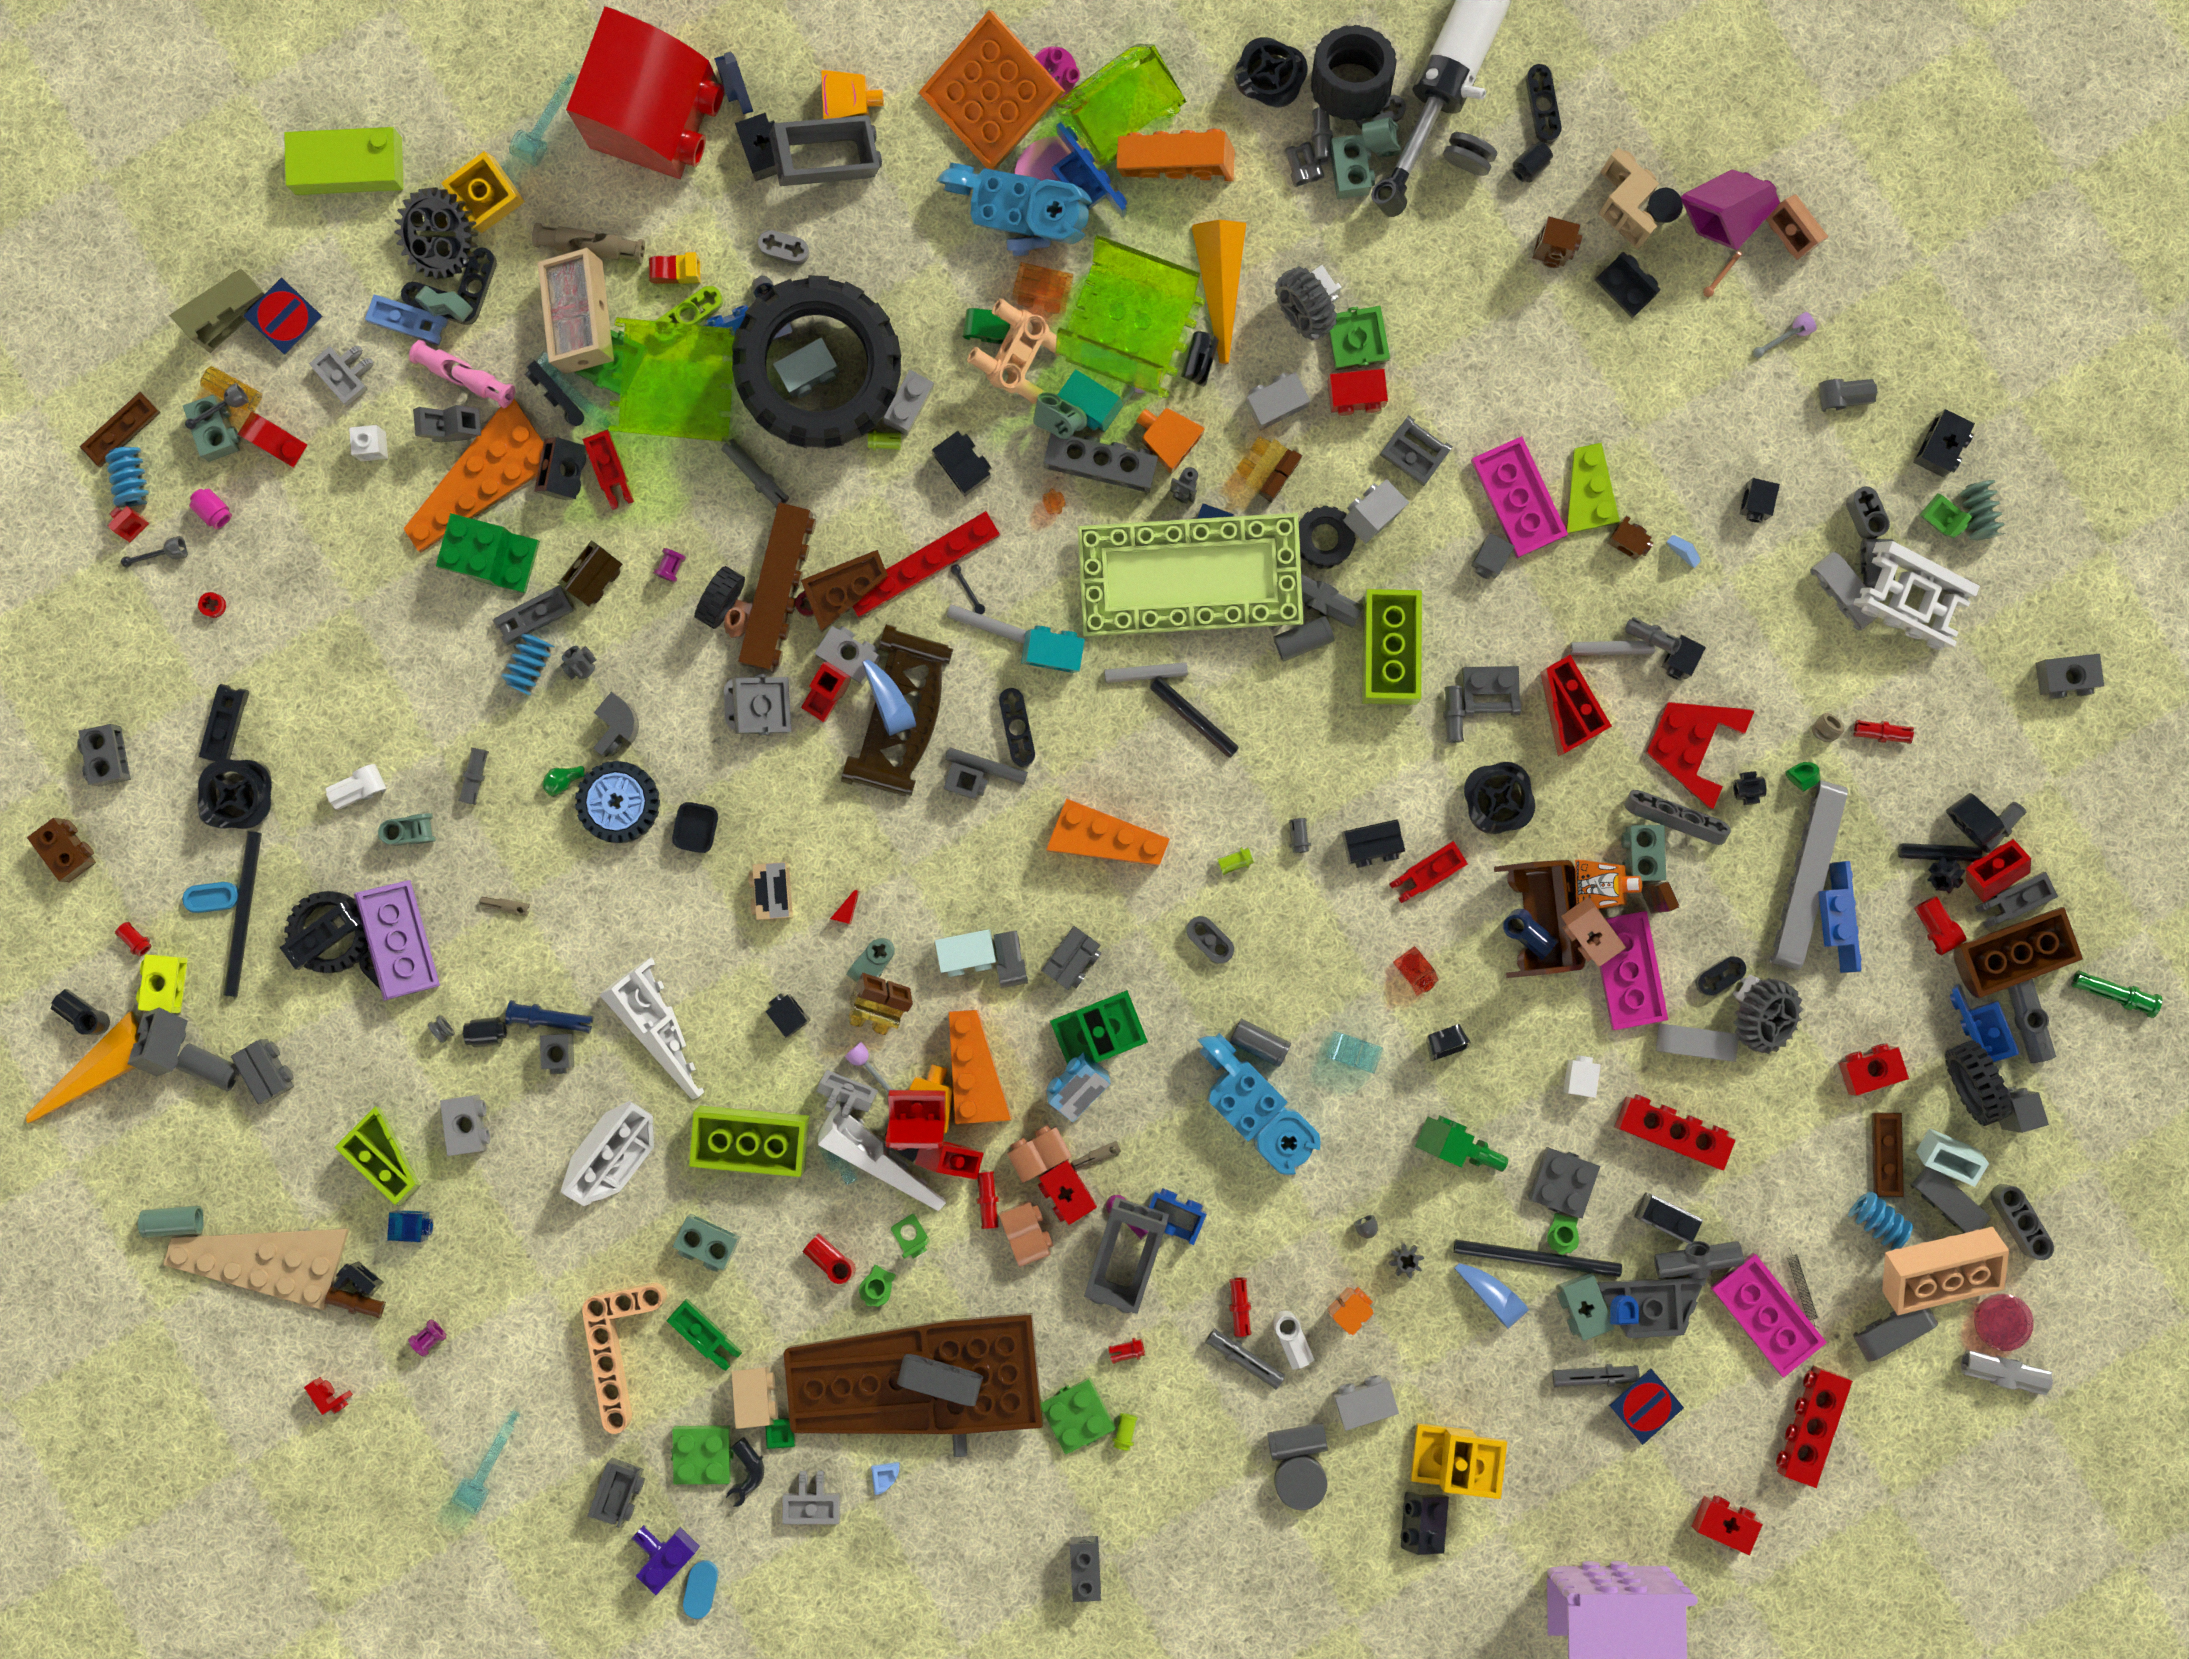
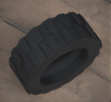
M1328 506L1315 507L1312 511L1305 513L1303 518L1300 519V557L1303 560L1305 559L1308 562L1307 564L1321 569L1327 567L1328 569L1335 565L1338 566L1348 558L1353 550L1356 538L1355 533L1343 521L1347 515L1344 511H1340L1334 506L1333 508ZM1322 524L1331 525L1338 533L1337 545L1328 551L1316 548L1311 539L1313 530Z
M727 566L718 570L702 594L694 617L713 629L720 626L725 619V615L740 596L744 587L745 577Z

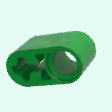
M966 309L963 329L964 339L978 338L981 339V342L1003 343L1010 329L1009 323L992 314V310Z

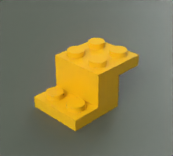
M1416 1423L1410 1480L1412 1482L1440 1485L1446 1493L1501 1499L1507 1441L1479 1437L1470 1429Z

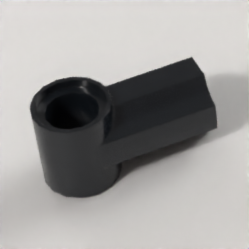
M64 989L61 993L57 994L51 1002L52 1006L50 1009L74 1025L75 1030L82 1035H100L105 1033L110 1026L109 1016L105 1012L95 1009L69 989ZM92 1016L95 1020V1025L93 1028H91L89 1024V1021Z

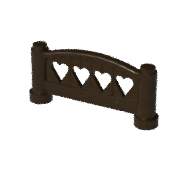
M886 624L879 646L880 651L889 653L884 672L894 681L902 695L912 692H919L922 699L917 703L919 707L918 712L913 714L916 727L909 730L911 737L906 741L901 740L897 734L889 736L875 701L860 757H847L841 782L850 785L855 782L906 797V795L912 796L916 780L911 779V774L921 760L936 725L941 702L942 666L944 663L950 664L954 649L949 648V645L897 631L896 626ZM925 665L929 668V674L924 677L926 684L924 687L918 688L903 671ZM902 744L906 747L907 751L902 756L903 764L900 767H895L880 750Z

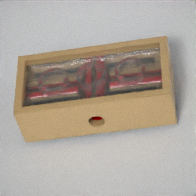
M584 248L538 262L549 363L563 374H568L614 361L602 260L588 248Z

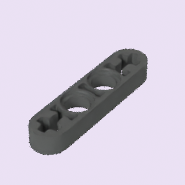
M1630 791L1624 803L1625 808L1636 816L1712 844H1724L1731 833L1729 825L1720 819L1644 791Z

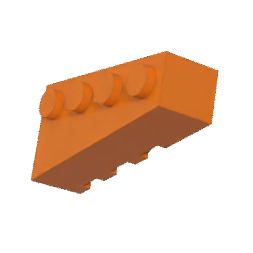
M1208 129L1206 132L1196 133L1193 130H1182L1178 134L1156 131L1153 135L1130 132L1126 136H1118L1117 170L1122 177L1160 178V173H1165V176L1168 178L1183 179L1186 177V174H1191L1194 177L1200 178V180L1207 179L1211 181V176L1217 175L1225 176L1224 181L1234 182L1235 149L1226 132L1220 129Z
M1066 798L1046 851L1159 866L1170 839Z
M950 1011L949 1026L955 1124L1012 1120L979 1011Z

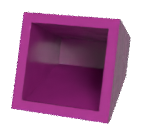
M1733 169L1684 193L1680 197L1695 232L1699 236L1736 251L1780 204L1776 193L1777 189L1769 180L1763 181L1747 172L1741 173Z

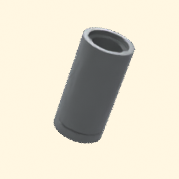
M1325 616L1273 636L1274 643L1283 662L1335 641L1331 626Z
M1242 1018L1238 1022L1229 1041L1230 1044L1277 1067L1281 1066L1291 1046V1042Z
M191 1043L181 1050L177 1058L179 1060L176 1066L177 1069L227 1092L234 1087L236 1082L234 1080L235 1076L240 1074L234 1063Z
M1323 1423L1267 1433L1272 1461L1328 1451Z

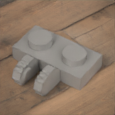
M329 346L309 364L343 404L349 406L368 389L358 377H361L373 367L374 362L370 358H366L353 369H350L348 364L360 357L363 351L362 348L354 346L340 357Z
M827 1070L819 1082L816 1092L828 1098L825 1107L826 1111L831 1112L837 1100L846 1103L842 1108L841 1116L848 1118L852 1108L868 1112L878 1090Z
M800 1471L799 1493L783 1494V1524L840 1523V1493H824V1471L817 1472L816 1493H807L808 1475L806 1471Z

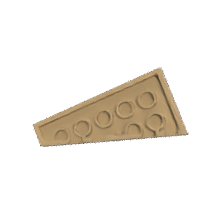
M350 1228L172 1237L163 1265L325 1310L327 1307L325 1298L329 1288L333 1287Z

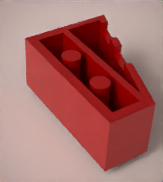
M1571 655L1566 656L1540 672L1558 757L1612 727Z

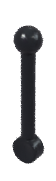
M957 564L953 565L951 573L958 577L975 606V613L982 615L985 612V606L978 602L961 573V567Z

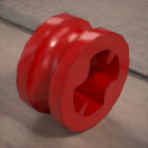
M207 592L199 598L198 609L205 616L217 618L225 612L226 601L217 593ZM209 599L218 601V606H214L217 608L215 611L206 608V604H210L208 602Z

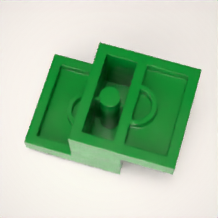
M450 513L436 567L466 575L478 582L526 594L540 541L513 534L505 527Z
M1128 990L1050 1020L1067 1065L1073 1058H1078L1083 1052L1098 1063L1148 1043Z

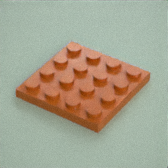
M988 10L919 91V94L981 163L991 170H996L1065 93V90L994 11Z

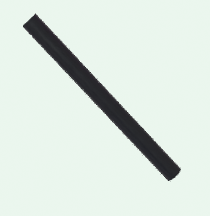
M247 832L224 996L238 997L262 837L260 832Z
M1457 1239L1454 1242L1453 1253L1614 1277H1621L1622 1274L1621 1263Z

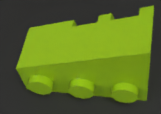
M375 1106L334 1147L396 1206H401L421 1186L380 1107Z

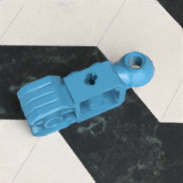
M951 162L949 168L944 170L936 180V182L945 184L944 190L970 196V190H973L970 214L973 223L978 226L1034 237L1035 234L1047 240L1075 244L1086 236L1081 230L1086 227L1089 217L1086 204H1091L1092 200L1085 190L1074 184L1049 179L1041 181L1034 177L986 168L980 174L973 173L974 167ZM1060 208H1062L1061 214L1057 213Z
M1220 1033L1216 1036H1205L1197 1039L1203 1046L1199 1053L1217 1071L1222 1066L1226 1069L1217 1079V1082L1209 1089L1207 1100L1248 1142L1252 1138L1254 1139L1255 1149L1278 1173L1284 1175L1296 1174L1295 1167L1305 1163L1311 1156L1313 1149L1320 1150L1321 1141L1319 1133L1296 1110L1284 1107L1288 1102L1248 1061L1240 1062L1233 1055L1237 1050ZM1284 1136L1288 1138L1293 1136L1291 1146L1281 1147V1144H1284L1282 1141Z

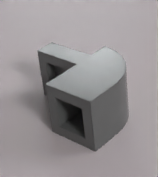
M455 405L445 410L425 407L413 409L415 436L432 438V442L442 443L470 440L481 436L479 408Z
M610 692L594 712V714L610 726L593 748L605 757L609 754L613 756L619 751L623 745L621 742L623 737L633 743L639 730V721L634 709L618 695Z

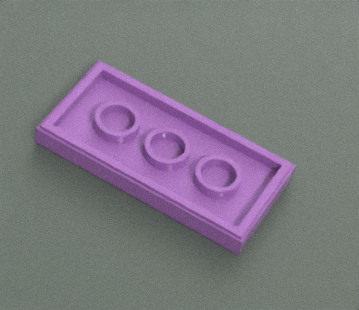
M411 880L356 892L354 897L383 1001L439 987V979Z

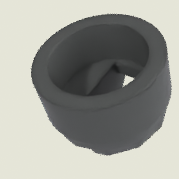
M763 275L754 279L752 291L755 297L761 298L771 291L772 286H774L770 278ZM763 285L767 287L764 291L761 288Z
M1368 1215L1354 1222L1356 1231L1361 1237L1368 1239L1373 1238L1377 1234L1378 1223L1374 1215ZM1362 1219L1367 1220V1222L1361 1224Z

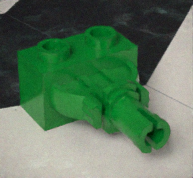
M1440 1115L1438 1120L1427 1116L1416 1142V1148L1461 1168L1468 1156L1470 1157L1469 1163L1478 1167L1484 1164L1500 1172L1506 1169L1508 1157L1491 1150L1488 1143L1483 1140H1478L1474 1144L1475 1136L1465 1132L1466 1126Z

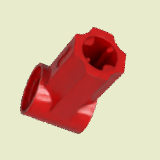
M1937 896L1927 899L1914 907L1929 933L1927 935L1928 940H1932L1936 946L1934 950L1937 954L1942 956L1954 949L1955 946L1966 942L1964 931L1955 921L1950 919Z
M820 1233L802 1251L835 1284H843L850 1281L856 1273L854 1262L845 1257ZM838 1263H843L848 1268V1274L845 1278H840L835 1272V1267Z

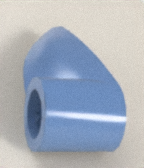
M863 661L862 664L889 736L916 727L912 710L894 681L872 661Z
M1460 1263L1454 1267L1506 1328L1509 1329L1529 1311L1528 1307L1513 1291L1490 1274Z

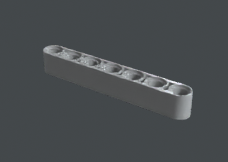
M1822 780L1814 787L1817 790L1815 798H1811L1808 810L1810 815L1808 824L1805 823L1801 837V841H1803L1802 848L1797 852L1794 864L1796 868L1794 877L1791 876L1787 891V894H1789L1788 902L1784 903L1780 918L1782 920L1781 929H1777L1773 947H1776L1774 956H1770L1771 963L1794 970L1802 968L1820 903L1819 891H1823L1848 794L1847 787Z

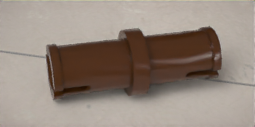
M334 1287L329 1288L325 1298V1304L347 1309L350 1314L358 1312L378 1319L382 1317L386 1304L385 1301L362 1296V1293L358 1291L350 1293L337 1290Z

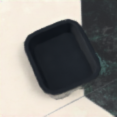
M693 802L681 804L677 811L672 835V843L675 847L697 853H706L711 850L718 822L717 810L709 805Z
M1460 1024L1429 1034L1426 1039L1430 1061L1466 1050L1471 1044Z

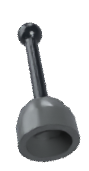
M234 383L224 392V400L194 419H187L185 426L192 430L196 428L197 423L226 405L238 408L248 403L249 399L244 390L237 383Z
M181 536L170 538L165 542L163 549L132 558L125 556L121 559V565L123 567H130L132 563L164 554L172 559L187 557L188 552L185 540Z

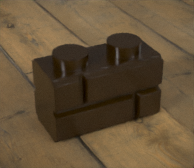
M591 540L559 580L558 584L586 606L590 607L592 603L596 604L600 601L604 594L603 589L608 582H613L618 578L621 572L619 568L623 564Z

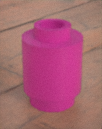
M198 489L191 495L189 507L208 526L220 529L231 519L232 514L229 512V507L211 489Z

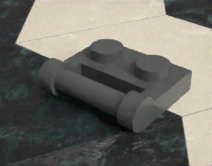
M1408 415L1385 446L1380 456L1425 486L1453 446L1438 440L1414 422L1415 419ZM1408 431L1438 452L1436 457H1433L1405 437V433Z
M1519 666L1463 667L1465 716H1473L1474 713H1510L1511 716H1520ZM1510 694V702L1474 703L1473 695Z

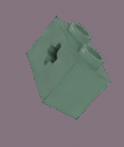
M1587 1273L1558 1284L1561 1292L1557 1293V1297L1561 1307L1568 1309L1571 1318L1567 1319V1323L1573 1336L1578 1335L1581 1340L1585 1341L1615 1329L1613 1324H1610V1315L1594 1275ZM1581 1302L1589 1305L1586 1307L1587 1313L1585 1314L1578 1311V1309L1582 1308Z

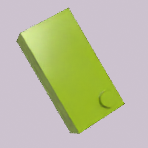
M394 127L284 132L286 186L295 195L404 190L402 137Z
M1366 589L1363 595L1362 704L1417 705L1421 700L1422 590Z
M699 1105L693 1111L689 1167L801 1177L805 1171L810 1116Z

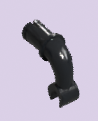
M745 1437L738 1440L731 1447L746 1467L744 1469L745 1472L748 1473L746 1480L742 1484L733 1485L727 1493L726 1498L732 1493H740V1499L735 1502L733 1507L741 1506L746 1500L747 1495L756 1490L764 1478L763 1456H759Z

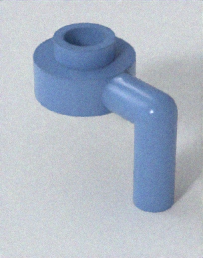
M1042 237L1006 239L1007 250L1012 251L1013 256L1029 255V250L1047 248L1051 245V240Z

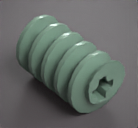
M1995 480L1970 484L1960 493L1961 497L1970 498L1962 503L1963 508L1972 509L1967 513L1974 520L1967 527L1970 530H1977L1969 535L1970 540L1979 541L2006 534L1997 531L2005 525L2004 522H1995V519L2001 516L2002 512L1993 511V508L1999 505L2000 502L1990 499L1998 492L1997 490H1988V487L1994 484Z

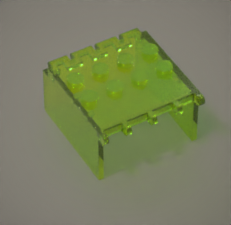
M1096 234L1092 262L1095 264H1092L1085 282L1088 285L1083 286L1077 300L1076 307L1079 309L1073 310L1066 329L1058 328L1056 354L1066 357L1065 361L1162 398H1168L1170 392L1161 387L1166 374L1173 377L1177 376L1178 369L1170 366L1175 350L1185 353L1188 348L1185 343L1179 342L1185 326L1195 329L1197 321L1188 316L1193 305L1204 307L1206 302L1205 299L1196 296L1201 273Z
M616 317L614 325L625 327L624 345H613V351L623 352L622 374L611 373V378L621 379L620 401L610 400V406L620 407L619 426L608 425V431L728 442L730 417L720 416V411L731 412L732 390L722 389V383L733 384L732 362L724 361V356L733 355L732 345L735 331L723 327Z

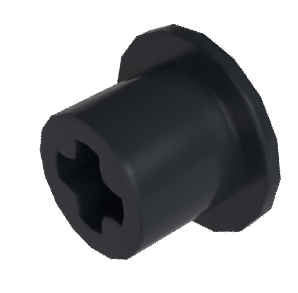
M1668 187L1659 188L1649 197L1647 213L1653 217L1655 222L1671 223L1682 213L1683 203L1680 198L1681 196L1674 189Z

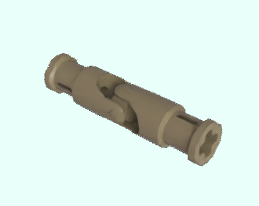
M537 222L533 227L532 245L537 248L541 245L555 247L557 251L569 253L588 248L600 258L618 261L620 258L635 260L637 264L643 263L645 241L643 239L638 241L622 239V236L598 234L592 231L562 226L558 228L544 227L541 223ZM575 238H582L580 247L575 243Z

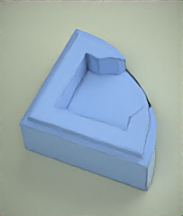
M1672 535L1667 540L1669 547L1690 566L1695 568L1701 562L1693 544L1676 535Z
M900 1462L871 1466L875 1495L885 1492L894 1484L899 1474Z

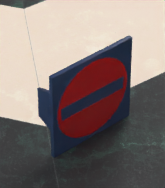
M282 277L244 315L284 355L323 317Z
M1651 1368L1609 1405L1642 1445L1684 1409L1683 1405Z

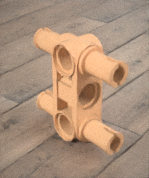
M1000 298L993 306L992 314L1009 323L1010 329L995 359L981 351L978 347H975L969 353L967 362L985 372L987 379L994 387L1002 388L1010 394L1018 393L1032 404H1036L1037 397L1043 393V389L1026 380L1025 374L1040 345L1055 353L1056 356H1060L1067 347V341L1049 331L1048 324H1046L1041 316L1033 315L1027 310H1018ZM1029 321L1032 323L1033 326L1031 333H1029L1027 330V325ZM1004 370H1006L1008 373V379L1006 382H1004L1002 378Z

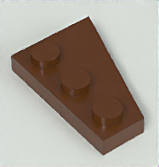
M875 550L802 579L801 583L821 632L826 630L888 578V574L878 550Z

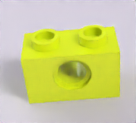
M145 954L144 960L140 964L141 987H139L136 994V1001L139 1003L138 1010L151 1011L160 1007L170 1013H181L188 958ZM159 977H162L165 982L162 990H159L157 987Z

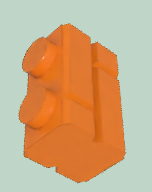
M1347 1287L1339 1295L1340 1299H1336L1328 1307V1312L1349 1335H1354L1362 1327L1361 1323H1366L1374 1314L1373 1309L1370 1307L1373 1301L1359 1287L1355 1290Z

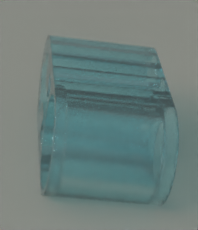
M1333 1031L1325 1057L1375 1074L1383 1047Z

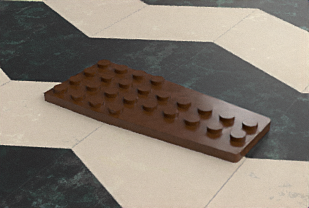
M1033 1313L948 1319L793 1345L784 1351L790 1429L794 1433L971 1434L1043 1427ZM913 1354L982 1375L983 1379L976 1405H962L898 1385L897 1380L904 1355Z

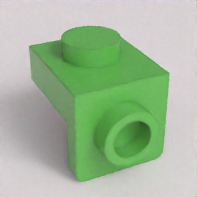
M1939 493L1935 495L1920 514L1923 519L1940 533L1951 538H1955L1963 533L1968 526L1969 520L1972 518L1970 514L1961 511Z

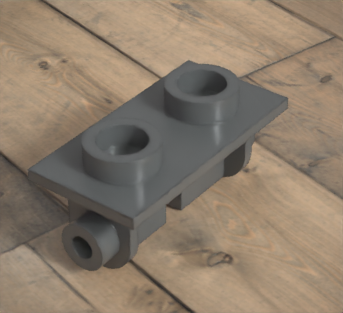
M1192 467L1185 468L1178 480L1172 478L1170 491L1174 493L1173 498L1184 504H1187L1188 501L1195 502L1197 494L1195 488L1198 479L1196 469Z

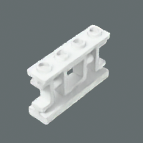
M1894 541L1876 542L1872 553L1876 554L1877 557H1873L1871 563L1881 567L1882 571L1875 588H1861L1860 594L1862 596L1861 598H1855L1853 604L1862 608L1861 612L1871 617L1878 616L1884 619L1883 623L1893 628L1900 627L1906 630L1905 634L1907 636L1927 641V646L1933 649L1943 650L1944 647H1955L1957 641L1953 640V637H1957L1958 631L1948 627L1955 607H1969L1970 601H1968V598L1976 596L1980 586ZM1898 566L1909 571L1902 572L1898 582L1893 580ZM1912 584L1926 590L1918 611L1905 605ZM1942 589L1952 593L1945 594L1942 604L1937 602ZM1888 591H1891L1893 596L1889 606L1878 602L1885 601ZM1934 613L1937 617L1932 629L1921 624L1929 623L1931 615Z

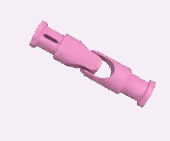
M418 340L410 349V362L414 364L420 363L428 367L430 372L459 386H466L471 392L482 398L489 397L497 401L499 406L503 408L508 407L512 403L516 393L514 385L501 383L496 380L495 376L483 370H473L465 361L441 349L436 351L428 347L422 340ZM455 363H460L459 365L453 367V369H452V376H451V373H450V372H451L452 366H453Z

